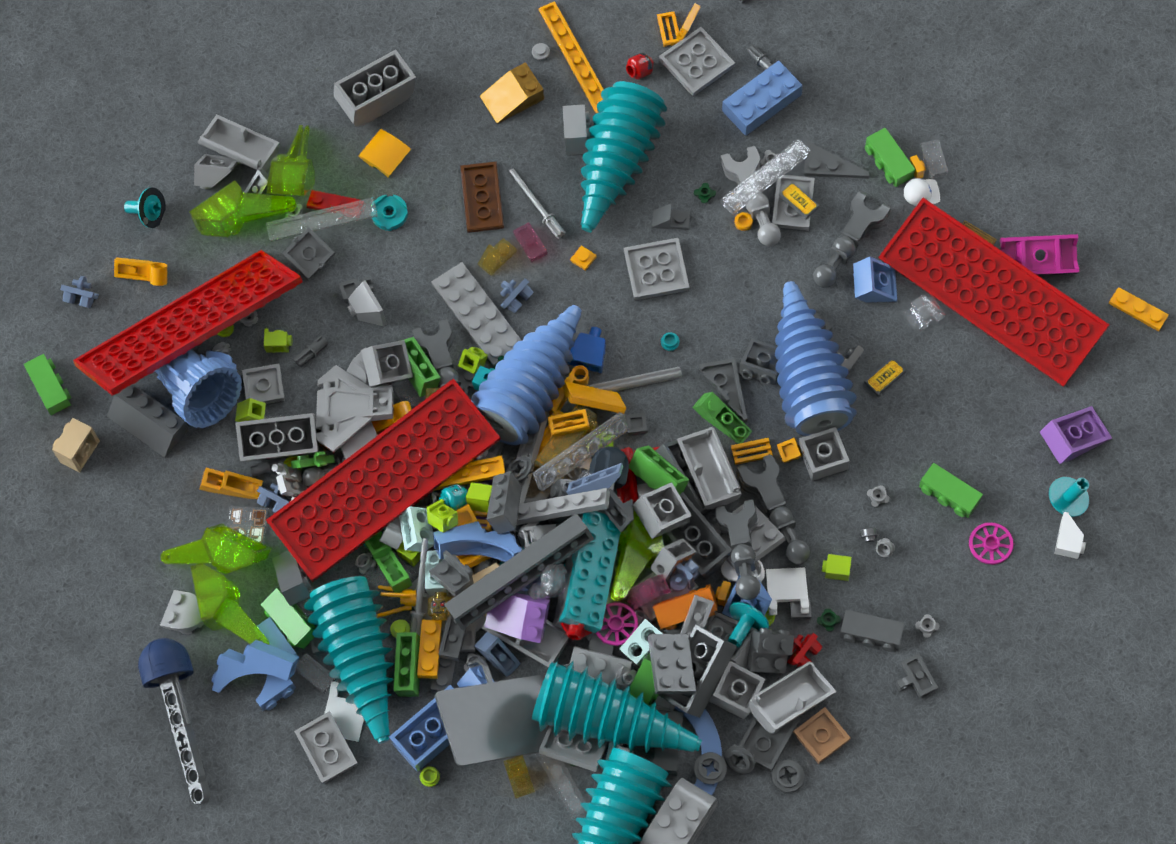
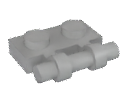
M283 463L273 464L272 470L279 474L276 479L281 495L297 497L308 488L302 481L301 469L292 468V466L287 467Z

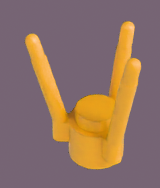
M378 586V589L393 591L389 586ZM405 589L400 593L381 592V596L400 597V603L405 606L379 613L377 618L405 610H412V606H416L417 591Z

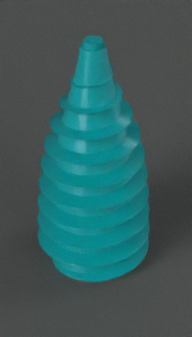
M619 81L601 92L603 100L597 104V111L599 113L593 116L594 126L589 128L591 138L585 143L589 151L583 154V161L586 166L581 168V173L586 179L581 183V187L585 191V195L582 197L584 210L582 211L581 229L591 233L603 215H606L605 212L611 205H616L614 200L618 195L625 196L627 194L623 190L625 185L635 184L634 179L630 176L643 172L642 168L637 164L649 161V157L644 151L654 150L655 146L650 139H658L660 137V133L655 127H663L666 124L665 120L660 116L661 112L667 111L664 100L657 93L644 86Z
M354 576L343 578L313 590L304 608L307 611L313 612L309 616L308 622L313 625H319L314 629L313 636L324 639L319 643L318 650L329 653L323 659V663L335 666L329 673V676L342 680L337 685V690L349 693L346 702L356 705L358 708L356 714L363 717L374 739L377 740L378 744L390 740L388 698L392 694L387 693V684L394 681L393 678L386 677L387 669L392 667L394 663L385 662V655L392 651V648L383 647L382 642L390 634L380 632V626L386 623L387 620L377 618L376 614L384 606L373 603V599L380 594V591L370 590L366 577Z
M574 660L568 667L558 664V661L556 663L551 662L532 715V720L539 722L540 732L550 725L554 727L555 737L562 730L568 731L569 741L576 734L583 735L584 745L591 738L598 739L599 749L608 741L613 742V748H618L621 744H628L630 753L636 746H644L646 753L651 747L661 748L662 751L666 748L694 752V750L699 751L702 742L701 739H698L699 736L681 727L680 723L677 724L669 719L668 713L663 715L656 710V702L651 706L644 703L643 692L635 698L630 694V684L622 691L616 688V677L607 684L602 680V672L596 678L589 676L588 666L582 672L574 670Z
M612 748L608 760H597V763L603 769L602 774L591 775L598 783L596 788L586 789V792L592 797L591 803L580 804L587 814L586 817L576 818V821L582 826V833H572V836L579 842L578 844H633L634 841L641 842L642 838L638 833L642 828L650 826L646 822L647 817L657 814L653 805L656 801H665L660 795L662 787H672L666 780L669 773L663 768L630 752Z

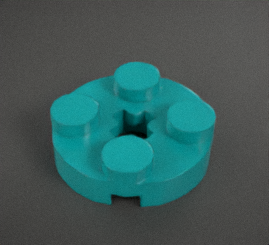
M382 195L373 202L371 207V217L374 224L386 231L398 229L406 222L408 217L406 203L397 195ZM386 210H394L392 215H386Z

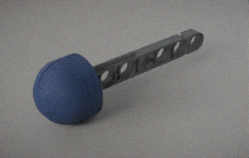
M169 638L157 639L150 642L143 649L139 657L138 669L144 688H161L185 779L190 786L188 790L191 800L194 804H204L210 800V790L208 782L205 781V771L180 685V680L186 679L194 673L192 663L186 648L181 643ZM173 694H174L175 697H176V703H175V704H174L173 701H172V696H173ZM178 713L181 715L180 723L177 720ZM189 751H190L191 754H192V760H191V761H189V759H188V753H189ZM194 771L197 773L196 781L193 778ZM199 790H201L203 795L201 800L198 796Z

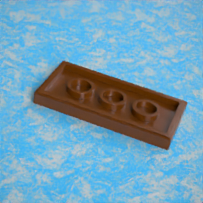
M497 161L461 165L467 233L503 229L504 222Z

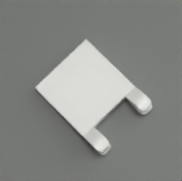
M805 567L766 569L767 592L772 598L769 606V615H777V602L800 601L801 614H808L809 600Z
M332 682L325 713L331 712L345 739L359 742L364 719L361 715L356 714L358 708L355 704H349L346 702V698L338 697L339 691L336 687L339 683Z

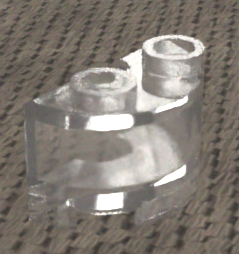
M927 295L919 297L911 303L913 307L902 312L914 331L917 329L924 330L929 326V321L935 320L937 322L945 317V311L933 295L929 298Z
M548 565L541 574V584H533L527 594L535 600L550 599L563 594L567 587V584H565V573H567L564 565Z

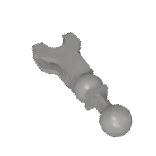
M751 146L747 148L748 158L743 162L734 161L730 154L721 155V165L725 176L738 183L746 202V209L751 214L752 219H757L760 228L757 233L759 241L765 246H774L781 238V231L777 225L770 223L768 218L770 215L769 201L763 194V189L757 175L760 170V156L756 147Z

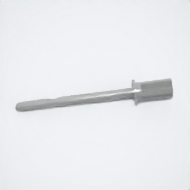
M514 168L510 169L511 175L543 215L542 223L548 226L556 238L560 239L566 232L556 221V216L553 213L548 214Z
M426 538L422 540L415 611H410V614H412L410 632H416L419 636L421 635L422 620L424 615H426L425 612L421 611L428 540Z

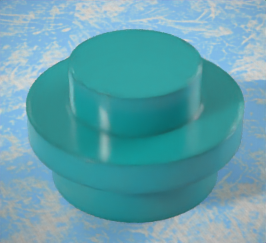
M672 332L664 334L661 338V346L667 351L677 349L680 344L679 337Z

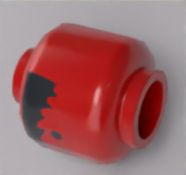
M644 53L637 54L628 59L626 71L630 77L637 80L642 79L652 73L653 60Z

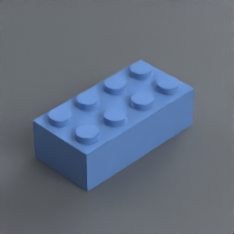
M777 61L725 99L722 103V111L746 136L802 95V84L780 61Z
M449 685V686H448L446 689H444V690H449V689H454V688H453L451 685ZM435 698L389 736L394 747L417 772L450 745Z

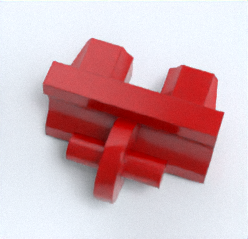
M812 633L811 635L807 634L804 638L799 634L796 639L794 638L793 654L787 663L791 666L801 667L807 662H811L805 656V653L807 651L813 655L819 653L822 645L816 640L818 636Z

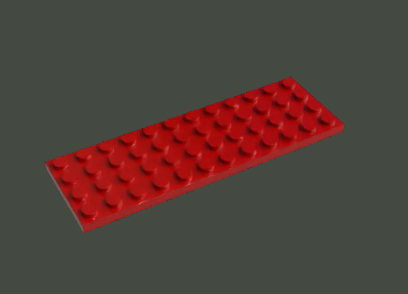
M925 198L920 200L878 257L882 262L889 264L895 271L1062 387L1067 384L1109 327V324Z
M260 250L74 359V364L113 396L122 392L128 386L137 383L145 376L154 373L160 367L169 364L180 355H184L187 351L202 344L210 337L217 335L225 328L232 326L240 319L249 316L255 310L264 307L270 301L279 298L285 292L294 289L303 282L302 278Z
M453 378L266 519V521L310 580L314 582L401 516L408 507L414 506L501 438Z

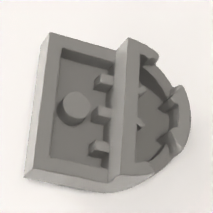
M174 590L160 626L189 635L197 627L201 628L203 626L208 610L205 608L204 602L196 595Z

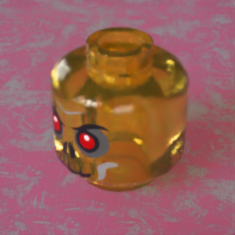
M435 592V596L428 598V616L432 617V620L447 621L451 614L444 604L452 598L447 596L446 592Z

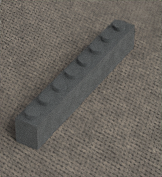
M576 513L444 605L461 630H463L594 538L588 527Z

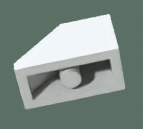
M1067 512L1063 513L1054 554L1078 559L1080 554H1084L1086 543L1083 542V533Z

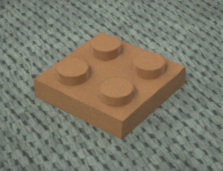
M825 707L793 731L794 735L818 764L851 739Z

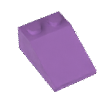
M1092 406L1051 420L1040 431L1059 464L1070 461L1112 439Z
M515 593L487 613L485 627L518 639L541 643L544 638L550 600Z

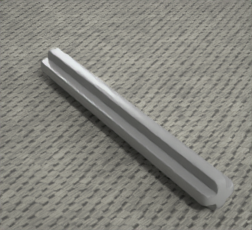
M680 367L589 386L614 392L681 378L682 372Z

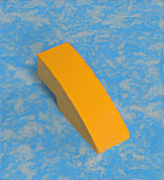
M206 467L199 490L247 499H258L260 493L257 490L259 486L262 487L263 481L230 471L221 472Z

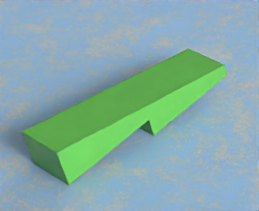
M380 531L366 541L365 545L393 592L400 593L411 587L412 582L391 547L379 541L382 536Z

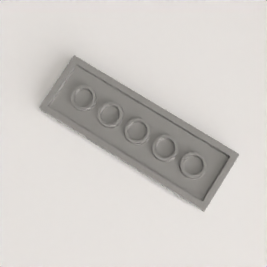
M463 262L431 281L434 288L478 347L488 354L487 359L493 366L497 364L499 356H505L508 351L513 350L515 343L522 341Z

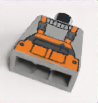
M683 538L663 547L651 566V570L656 573L653 579L659 584H663L664 581L671 579L676 574V566L679 563L684 566L697 551Z

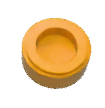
M741 212L736 215L734 223L737 229L747 231L752 227L753 219L749 213Z

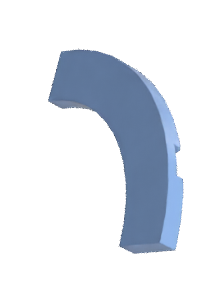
M675 706V710H677L678 712H684L683 710ZM704 709L700 718L684 712V717L693 726L697 736H699L698 739L702 740L700 745L701 753L713 752L722 757L719 734L706 709ZM713 761L709 767H704L707 769V776H709V774L712 771H716L714 769ZM697 779L694 785L713 795L718 783L714 785L704 784Z

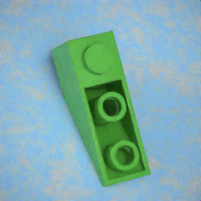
M713 392L704 393L692 407L702 418L738 444L743 443L752 432Z

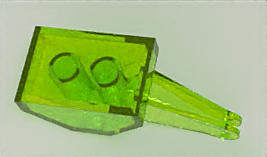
M299 125L287 155L279 154L271 161L267 193L304 196L315 185L312 159H307L310 131L308 125L305 126L304 133L303 125ZM300 145H301L300 156H297L298 151H299V148H300Z
M233 181L189 212L195 227L201 235L228 238L230 235L238 234L243 227V223L293 212L296 210L297 204L295 199L290 196L243 193L238 183Z
M634 509L633 521L623 532H620L617 551L620 553L610 592V596L614 601H621L628 594L642 570L652 566L664 547L662 535L652 539Z
M221 523L206 528L200 540L163 551L161 553V561L165 564L211 563L219 572L228 574L268 559L272 548Z
M203 563L190 566L201 621L212 631L226 628L249 644L255 640L270 644L268 638L239 606L238 598H240V591L237 586L233 585L232 581H229L224 575Z

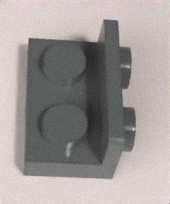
M446 550L443 552L444 560L429 572L431 577L452 595L457 596L474 584L473 571L468 565L464 566L455 554L451 555Z

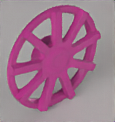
M992 522L983 523L977 526L970 535V551L982 563L990 565L1002 563L1008 559L1013 551L1012 535L1000 524ZM986 526H995L993 534L989 535ZM998 527L1006 532V534L999 538L996 536ZM980 528H983L986 535L985 538L976 534ZM973 537L980 539L983 543L973 545ZM1009 537L1010 545L1001 544L1000 540ZM984 547V550L978 555L974 548ZM999 547L1009 548L1008 553L1004 555L999 550ZM987 551L990 552V560L982 558ZM996 551L1002 558L994 560L993 552Z
M619 602L606 604L610 618L604 617L603 621L607 622V625L602 626L601 630L609 629L605 637L599 631L596 635L603 643L614 646L623 645L631 636L624 630V627H632L634 632L638 628L637 615L626 604ZM610 606H619L617 615H613ZM622 607L630 611L624 617L620 616ZM633 615L634 624L624 623L626 619ZM612 632L615 633L616 641L607 640ZM619 632H622L627 638L619 641Z

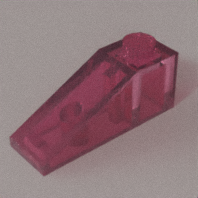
M660 574L636 585L615 600L616 602L628 605L636 611L671 591L663 574ZM622 607L623 616L630 613L628 609Z

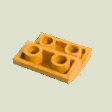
M380 129L358 157L372 168L373 166L376 167L385 176L389 177L411 148L390 133Z

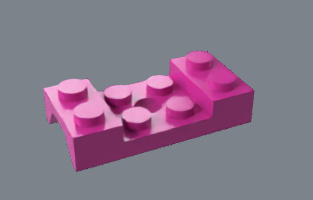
M1078 234L1000 238V250L1035 274L1079 272L1077 262ZM1040 249L1045 252V258L1041 261L1035 258L1036 251Z

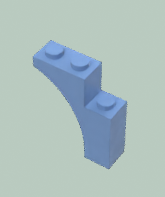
M478 521L453 527L444 533L441 531L433 532L434 549L440 559H444L443 552L447 550L451 555H482L506 562L522 551V547H518L514 534L511 535L510 531L498 534L496 531L486 532L485 528H482Z
M270 617L254 628L263 643L298 656ZM267 674L265 685L256 702L263 711L266 709L271 710L282 697L285 699L291 696L296 687L291 679L287 681Z
M258 640L247 645L244 654L228 649L218 657L217 665L219 666L212 677V682L214 683L212 690L220 693L229 682L248 674H268L288 681L295 674L299 656Z

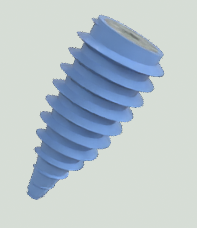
M794 281L787 282L783 288L784 308L781 311L782 319L778 323L779 333L775 338V343L778 346L775 351V357L778 360L776 371L779 373L777 382L781 387L779 391L780 397L784 400L782 409L786 413L785 423L789 427L796 429V432L803 436H809L834 427L839 431L849 425L857 414V411L850 407L857 397L855 393L849 391L853 386V383L846 379L849 371L846 367L841 366L844 362V357L836 353L839 345L830 341L833 333L822 329L825 326V321L814 317L816 310L808 307L807 300L804 299L798 285Z
M572 305L568 307L557 319L550 320L547 326L537 327L535 332L526 334L523 341L515 343L513 350L505 354L504 360L496 364L495 370L491 371L487 376V380L480 384L479 391L472 395L471 401L492 428L498 432L501 438L500 442L509 445L526 444L529 440L527 434L539 432L538 423L544 422L546 420L545 411L548 412L553 408L551 400L559 397L557 388H561L565 384L562 375L569 373V366L566 362H570L573 359L569 347H574L572 338L574 333H576L575 329L581 317V309L578 306Z

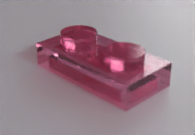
M529 222L513 230L514 236L531 263L548 254L547 249Z

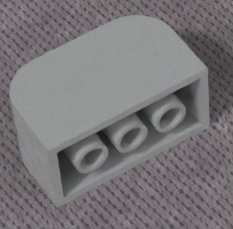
M394 50L334 83V98L354 126H363L408 100L415 90L416 76L397 50Z
M314 413L236 422L241 462L301 456L319 452Z
M681 778L651 822L640 844H694L716 809L718 799Z

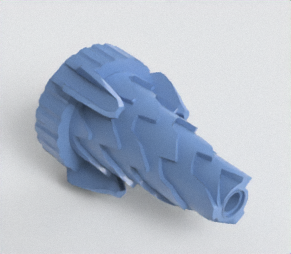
M190 349L184 355H180L169 364L155 370L158 374L157 378L167 388V391L173 395L172 405L174 411L190 426L195 428H205L214 425L226 417L237 403L242 388V381L237 373L236 364L232 362L231 356L222 352L208 350L205 357L202 354L199 356Z

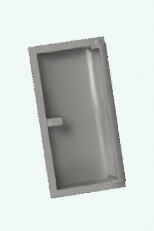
M217 114L198 140V144L207 147L255 170L264 169L265 172L275 160L280 147L279 142Z
M709 427L708 429L677 439L706 509H715L718 506L730 504L741 496L740 486L715 428Z
M548 620L546 621L544 638L541 643L518 639L486 628L485 623L482 627L485 631L497 636L502 641L548 668L551 662L556 663L569 641V637L564 629L553 626V623Z
M809 661L754 695L749 701V706L752 714L763 728L770 733H774L825 699L833 696L836 690L815 668L813 662Z

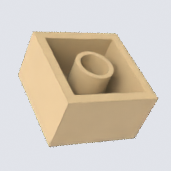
M72 418L70 423L68 422L65 425L60 438L55 440L52 450L60 463L80 473L100 440L92 427Z

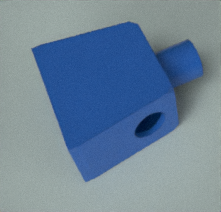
M591 327L589 334L579 333L574 342V347L570 350L573 359L567 362V365L575 367L581 365L586 367L587 370L602 373L606 340L600 337L602 332L600 328Z

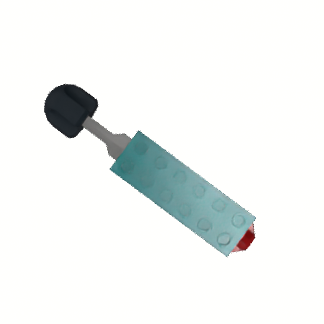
M608 446L601 448L593 456L588 475L622 463L621 476L609 488L612 490L619 489L625 486L629 471L628 459L625 453L617 447ZM603 510L578 515L588 527L594 539L566 558L553 626L564 629L566 635L573 640H580L584 637L589 638L602 629L620 536L619 529Z

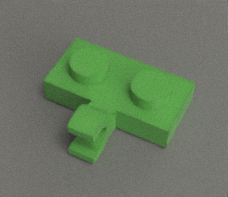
M325 451L316 452L313 458H309V454L297 456L298 460L291 461L292 468L315 465L320 467L326 466L327 463H334L335 460L334 455H326Z

